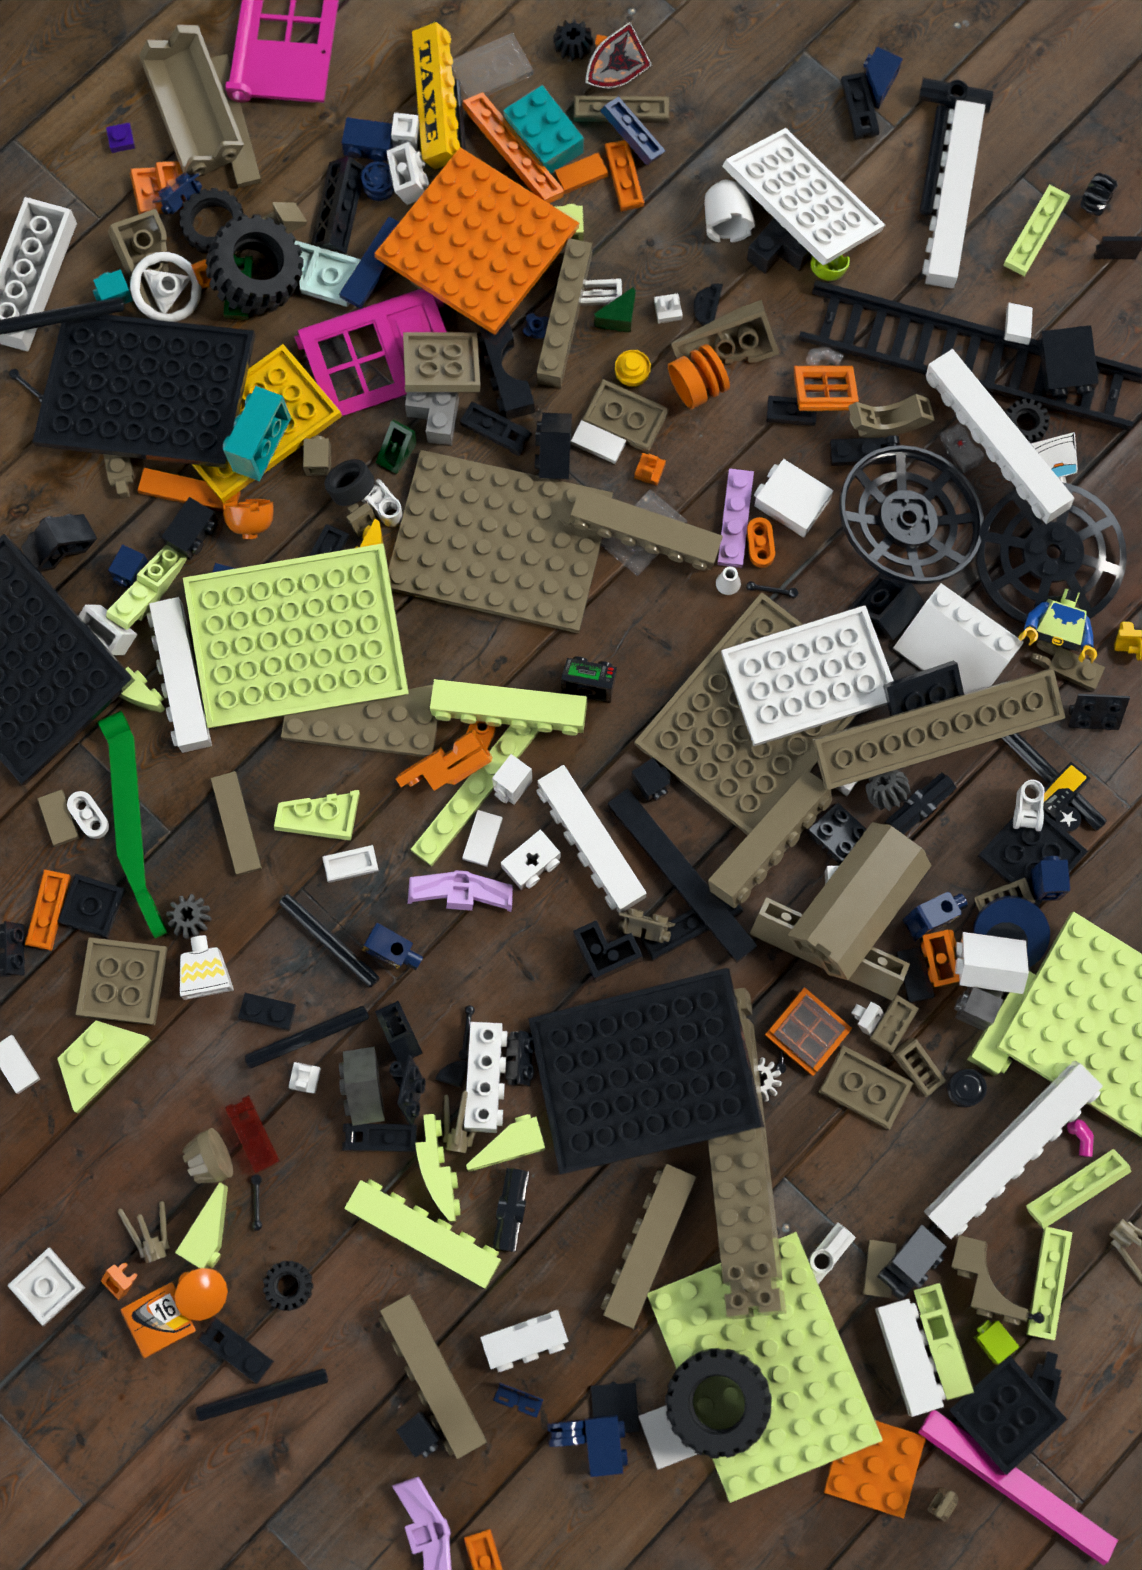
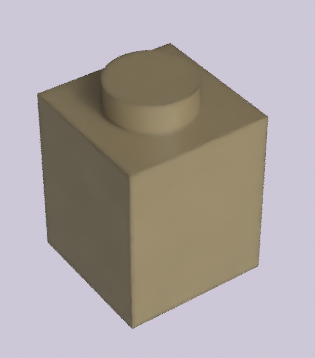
M322 436L304 439L303 467L306 476H327L331 471V445L329 439H325Z

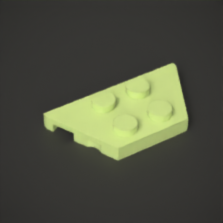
M95 1021L58 1057L73 1110L79 1113L151 1039L138 1033Z

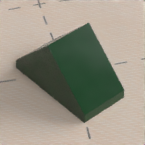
M634 287L594 314V325L596 328L631 332L636 297Z
M393 419L389 425L376 463L398 474L417 445L415 431Z

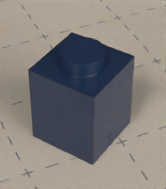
M122 545L108 571L114 583L126 588L127 585L132 586L136 582L137 574L149 562L144 554Z

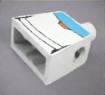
M1074 432L1031 444L1061 482L1067 483L1065 476L1077 473Z

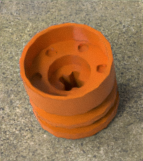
M708 344L700 346L699 350L691 351V361L686 356H682L668 364V372L672 384L681 400L690 409H694L707 402V393L712 397H716L719 395V391L723 393L730 389V382L725 367L717 353Z

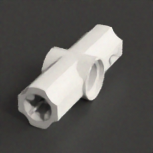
M838 1222L808 1258L818 1284L832 1270L834 1264L856 1238ZM820 1253L825 1254L829 1260L828 1266L822 1270L818 1269L814 1264L816 1255Z

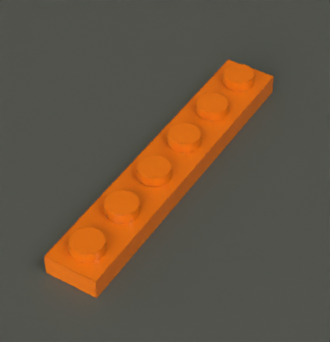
M483 92L463 100L462 108L533 194L547 203L554 202L563 197L564 189Z

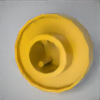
M638 350L623 352L615 362L616 377L624 385L634 387L642 385L650 375L651 363L649 358Z

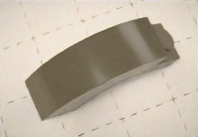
M917 394L888 406L873 407L859 402L848 406L851 414V424L854 429L858 430L859 436L865 438H881L903 434L935 421L929 398Z

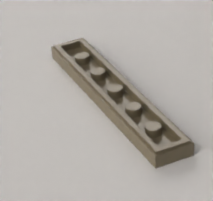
M224 54L212 57V63L244 144L236 159L231 161L238 188L261 183L241 104L231 100L226 92V82H229L231 74L228 56Z

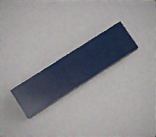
M391 217L387 218L340 291L339 297L360 309L362 308L388 267L375 258V252L399 224V221Z

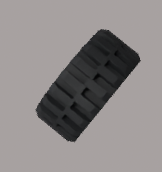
M253 214L252 218H248V215H242L238 217L237 221L236 219L229 220L225 226L218 230L206 257L207 278L211 279L209 284L212 290H218L217 297L221 301L227 300L229 307L234 310L236 307L242 309V313L249 314L250 311H255V314L259 315L264 314L266 309L270 313L277 310L278 306L282 307L287 303L289 297L292 296L303 273L304 259L300 257L302 253L300 245H295L296 238L292 233L288 234L285 231L286 227L281 223L279 226L273 223L274 219L267 217L265 220L261 219V215ZM244 249L256 250L264 254L273 264L276 276L268 280L249 278L238 269L233 254Z
M711 1348L694 1354L677 1368L667 1386L668 1391L665 1395V1404H667L666 1416L672 1425L671 1429L674 1435H678L682 1440L681 1443L686 1448L690 1447L698 1455H707L710 1458L719 1459V1457L730 1458L741 1452L744 1453L760 1439L769 1422L772 1411V1395L767 1378L764 1377L757 1364H754L746 1355L739 1354L735 1350ZM709 1377H727L733 1380L743 1392L745 1399L743 1415L735 1425L727 1429L710 1428L704 1425L695 1414L693 1408L695 1390L702 1381Z

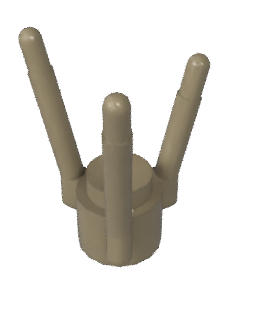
M467 1091L462 1093L456 1129L451 1130V1134L449 1096H444L443 1142L446 1143V1150L466 1153L467 1147H472L476 1132H470L467 1137V1131H462L468 1096Z
M164 1201L159 1203L160 1242L158 1237L150 1238L143 1216L139 1214L137 1218L145 1241L141 1242L124 1211L118 1209V1213L136 1244L141 1258L144 1257L146 1263L166 1257L165 1250L170 1248L167 1241Z
M1122 1219L1109 1233L1113 1238L1111 1244L1120 1252L1142 1283V1273L1122 1246L1124 1244L1126 1247H1129L1134 1242L1142 1248V1241L1137 1237L1138 1235L1142 1237V1230L1130 1221L1127 1223Z

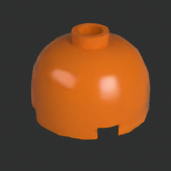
M245 499V502L238 503V500H232L223 503L224 518L227 526L234 533L242 534L243 539L258 538L257 534L266 531L273 521V502H270V500Z

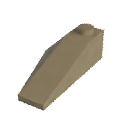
M156 209L113 223L107 231L130 280L134 268L143 258L156 252H167L166 231ZM169 261L155 263L148 266L146 270L169 273ZM142 273L140 282L141 296L145 303L157 312H160Z
M762 300L740 307L671 342L676 358L686 356L690 361V352L695 349L699 350V347L704 344L710 345L725 364H731L733 361L759 362L779 354Z

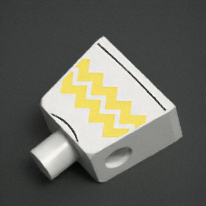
M206 936L192 937L193 952L181 954L180 996L187 1000L234 991L221 951L218 948L208 949Z

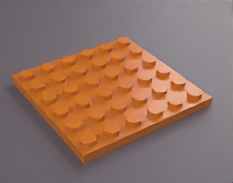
M460 147L375 252V258L496 335L567 244L568 238L571 239L578 230L579 222Z

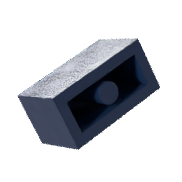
M346 117L342 138L343 154L354 159L362 157L376 162L388 161L387 150L393 148L391 136L393 124Z
M1059 856L1044 857L1043 861H1040L1031 870L1035 902L1059 901L1070 892L1068 860H1059Z
M617 1415L585 1418L590 1476L624 1474L623 1466H628L627 1450L621 1449L620 1438H625L624 1422L618 1421Z

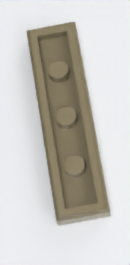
M574 96V122H609L600 110L610 101L620 97L640 122L669 123V97Z
M236 771L211 778L236 875L240 876L261 870L259 855Z

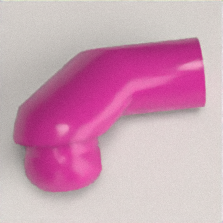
M1077 1119L1076 1121L1068 1122V1132L1076 1134L1080 1139L1079 1156L1092 1157L1093 1132L1083 1120Z

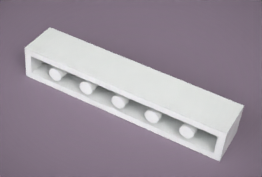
M179 597L149 603L151 612L147 613L150 628L154 627L155 636H152L154 650H159L160 659L156 660L159 674H164L165 683H162L161 687L164 698L169 699L170 707H166L169 722L174 724L175 731H171L173 744L178 746L182 753L210 747L212 742L209 728H207L204 704L183 604Z
M562 765L539 779V789L536 790L538 796L543 803L548 801L553 809L550 811V814L557 824L562 823L566 831L563 834L571 846L573 844L576 845L580 851L577 854L579 860L584 867L589 865L594 873L591 875L593 882L598 889L603 887L607 894L605 900L612 910L617 909L621 913L645 899L646 891L566 767Z

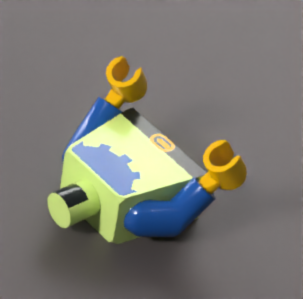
M1065 588L1061 602L1048 599L1047 602L1040 603L1029 612L1024 631L1018 637L1020 641L1028 636L1030 639L1029 646L1037 639L1078 652L1081 648L1082 652L1078 657L1080 662L1084 661L1085 655L1090 657L1091 664L1097 657V652L1093 648V632L1090 618L1086 615V611L1075 608L1079 592Z

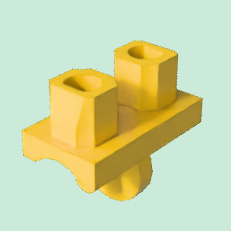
M1121 622L1114 643L1115 651L1135 653L1137 660L1142 661V630H1134V624L1131 622Z

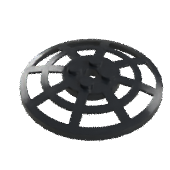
M904 445L888 446L875 450L855 464L841 488L839 514L848 541L867 564L892 579L912 584H931L947 580L965 568L979 549L981 539L978 535L984 520L980 500L973 486L956 466L929 450ZM895 457L896 472L883 474L872 482L863 472L866 466L878 460ZM905 458L926 462L943 473L933 483L921 475L906 472ZM855 477L865 488L859 500L858 513L845 510L847 492ZM950 479L964 495L971 513L956 514L950 499L942 490ZM896 480L897 491L888 497L877 488L886 482ZM906 481L917 483L928 490L923 495L907 490ZM870 495L881 505L878 515L865 514L866 503ZM935 496L944 506L947 515L937 516L936 510L930 502ZM902 515H908L912 518L913 524L906 523ZM848 521L860 524L864 537L874 548L870 554L856 540ZM972 523L971 543L967 553L963 556L951 548L957 537L958 524ZM867 525H878L885 538L879 544L871 535ZM949 525V534L944 545L934 538L933 535L936 532L937 526ZM893 543L906 548L908 559L897 557L887 550ZM927 544L937 551L933 556L919 560L916 548ZM883 556L896 564L909 566L914 577L894 572L877 561ZM944 556L957 563L953 569L935 577L925 578L921 568L922 566L934 564Z
M1063 483L1071 494L1076 492L1094 502L1107 517L1094 522L1083 510L1071 505L1069 510L1057 517L1056 522L1043 524L1033 513L1032 506L1029 505L1026 499H1022L1015 489L1000 499L990 510L982 524L978 537L980 536L981 543L975 554L979 579L993 603L1006 615L1020 623L1025 624L1028 615L1011 606L998 592V590L1010 583L1022 595L1034 600L1035 608L1040 603L1047 602L1048 599L1061 602L1062 596H1048L1051 583L1066 581L1070 590L1080 593L1077 603L1081 610L1086 611V615L1090 619L1109 604L1121 586L1127 561L1126 543L1122 529L1110 509L1095 495L1083 488ZM1013 500L1021 512L1010 521L1004 534L988 532L997 513L1008 502ZM1071 512L1080 517L1088 527L1076 532L1073 528L1066 525L1068 513ZM1026 517L1033 527L1027 538L1011 536L1019 522ZM1110 526H1113L1119 542V566L1105 561L1106 547L1101 531ZM1093 535L1098 545V558L1084 554L1082 541ZM985 542L1001 544L1000 559L1005 575L993 582L988 575L985 563ZM1009 546L1022 549L1024 563L1015 569H1012L1010 564ZM1050 546L1056 547L1060 553L1059 558H1050L1047 555V548ZM1081 565L1095 568L1090 580L1081 587L1074 574ZM1103 571L1115 575L1114 584L1107 595L1096 606L1091 608L1085 594L1095 586ZM1029 572L1040 580L1038 593L1027 588L1018 578Z

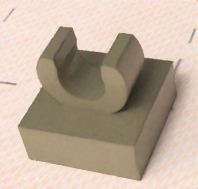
M357 503L348 507L351 514L347 516L353 532L358 537L363 535L367 525L371 526L374 519H376L372 508L367 503L361 507Z

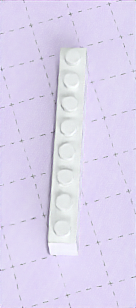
M957 100L954 109L949 110L947 123L951 124V128L946 130L944 145H948L947 152H942L940 166H944L943 173H939L937 181L940 194L935 195L933 209H937L936 216H932L929 228L930 231H933V237L928 238L926 252L930 253L929 260L925 259L922 274H926L925 284L954 289L958 277L985 110L984 104Z
M952 349L931 362L926 373L929 385L939 391L943 402L947 406H951L956 412L959 422L969 428L973 439L977 443H981L986 449L989 459L999 465L1005 479L1011 480L1016 486L1019 496L1029 502L1035 516L1047 524L1069 510L1074 501L1073 495L957 353Z
M1074 1060L924 1210L926 1215L950 1239L961 1235L968 1227L966 1223L973 1216L975 1218L980 1216L987 1207L985 1204L992 1197L994 1199L999 1197L1006 1188L1004 1185L1011 1178L1013 1180L1018 1178L1025 1169L1023 1166L1030 1159L1033 1161L1038 1158L1043 1152L1042 1147L1049 1140L1052 1142L1057 1139L1062 1133L1061 1128L1068 1121L1073 1122L1081 1114L1080 1109L1087 1102L1092 1103L1100 1095L1099 1090L1103 1086L1079 1062Z

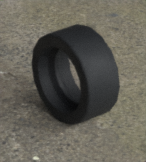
M351 459L335 466L326 476L324 485L336 504L348 506L363 500L373 489L375 480L366 463L360 459ZM353 478H357L351 484L343 487V485L346 484L348 481L352 480Z

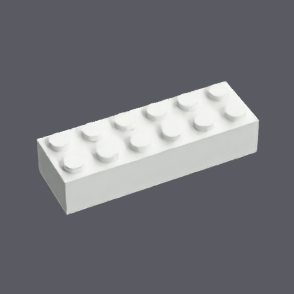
M27 197L24 198L0 260V319L44 311L77 225L71 209ZM37 328L0 335V344L29 351Z

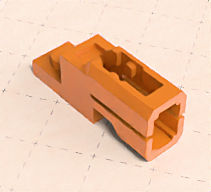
M472 729L454 742L452 750L445 753L440 747L399 773L396 780L401 787L407 783L411 787L423 779L421 776L423 774L435 791L446 783L457 784L489 764L493 757L485 744L480 745L483 741L477 732Z

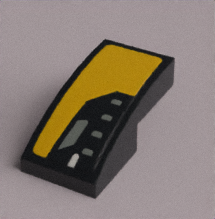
M1070 762L1044 789V812L1055 819L1071 804L1072 798L1090 782L1091 777Z

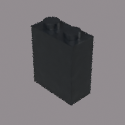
M1092 326L1042 331L1038 341L1045 395L1052 394L1053 397H1063L1068 395L1067 392L1077 391V394L1091 393L1092 389H1095L1099 384Z

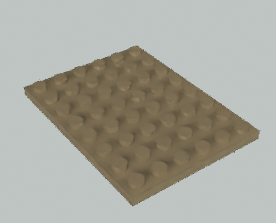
M420 450L388 569L391 589L393 592L579 633L603 537L599 536L597 531L591 529L580 530L574 527L573 523L569 522L580 487L613 498V492L555 479L539 478L537 475Z
M762 592L634 742L635 746L650 758H654L660 766H664L670 774L747 835L750 834L806 770L810 772L816 765L818 760L812 739L845 730L856 717V715H852L753 746L724 664L721 650L803 625Z

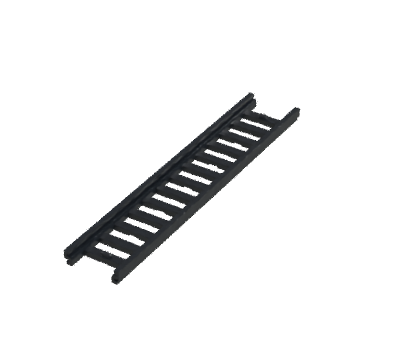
M815 280L812 295L830 299L820 336L800 331L799 341L926 375L928 365H924L925 356L933 328L947 331L941 356L953 349L957 334L971 337L964 362L971 372L973 371L980 341L994 344L985 381L978 379L988 392L1019 401L1027 399V403L1032 399L1035 400L1034 405L1041 403L1042 407L1126 430H1131L1134 421L1116 417L1114 413L1123 379L1142 384V368L1095 356L1098 376L1099 372L1113 376L1104 413L1090 410L1095 389H1092L1091 393L1083 394L1080 407L1066 403L1068 395L1057 397L1056 400L1042 397L1044 380L1041 362L1032 394L1018 390L1028 353L1040 356L1039 341L1031 338L1029 345L1004 340L1005 331ZM839 302L853 305L843 342L829 339ZM863 308L877 312L867 349L853 345ZM886 315L901 318L890 355L876 351ZM910 321L924 325L914 362L900 358ZM1004 347L1018 350L1009 387L994 384Z

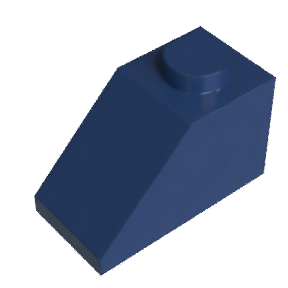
M879 47L876 48L873 55L868 54L863 68H866L865 75L872 101L878 109L895 81L903 58Z

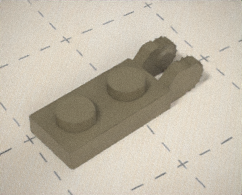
M1038 641L1037 648L1053 655V658L1050 661L1047 657L1035 653L1031 656L1033 663L1045 669H1054L1055 675L1094 692L1105 667L1095 662L1091 664L1090 660L1086 658L1083 662H1080L1078 659L1079 655L1059 646L1057 648L1054 644L1047 641Z

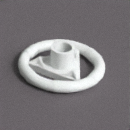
M156 252L143 258L134 268L130 283L131 294L135 304L142 313L153 320L171 322L183 320L194 312L201 299L202 286L198 284L191 263L182 256L170 252ZM161 261H169L178 265L189 276L146 270V268ZM142 273L160 312H157L145 303L141 296L140 282ZM191 280V299L187 306L174 313L166 314Z

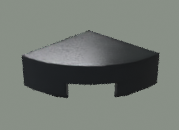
M456 1061L446 1065L439 1071L436 1080L461 1088L468 1068V1062Z

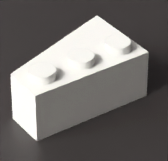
M558 1310L481 1337L490 1368L497 1367L498 1372L514 1367L512 1362L521 1358L524 1363L538 1359V1352L548 1349L549 1354L563 1350L565 1349L563 1343L568 1342Z

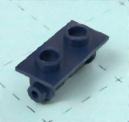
M186 172L175 179L177 183L161 189L158 192L159 196L152 202H161L163 205L161 210L166 215L175 213L184 204L180 198L181 195L185 201H189L192 194L200 193L202 185L199 181H195L199 173L189 175Z

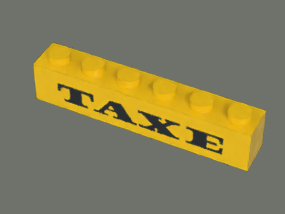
M435 22L412 31L422 160L433 169L444 167L460 148V144L457 139L458 122L455 116L456 100L453 92L455 81L451 69L453 64L449 45L451 37L446 29Z

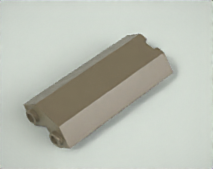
M176 25L169 40H147L139 56L183 173L187 172L189 175L199 173L200 176L235 160L244 144L199 26Z
M872 822L787 935L797 952L817 957L828 975L849 980L932 866L926 856V852L894 827L888 824Z

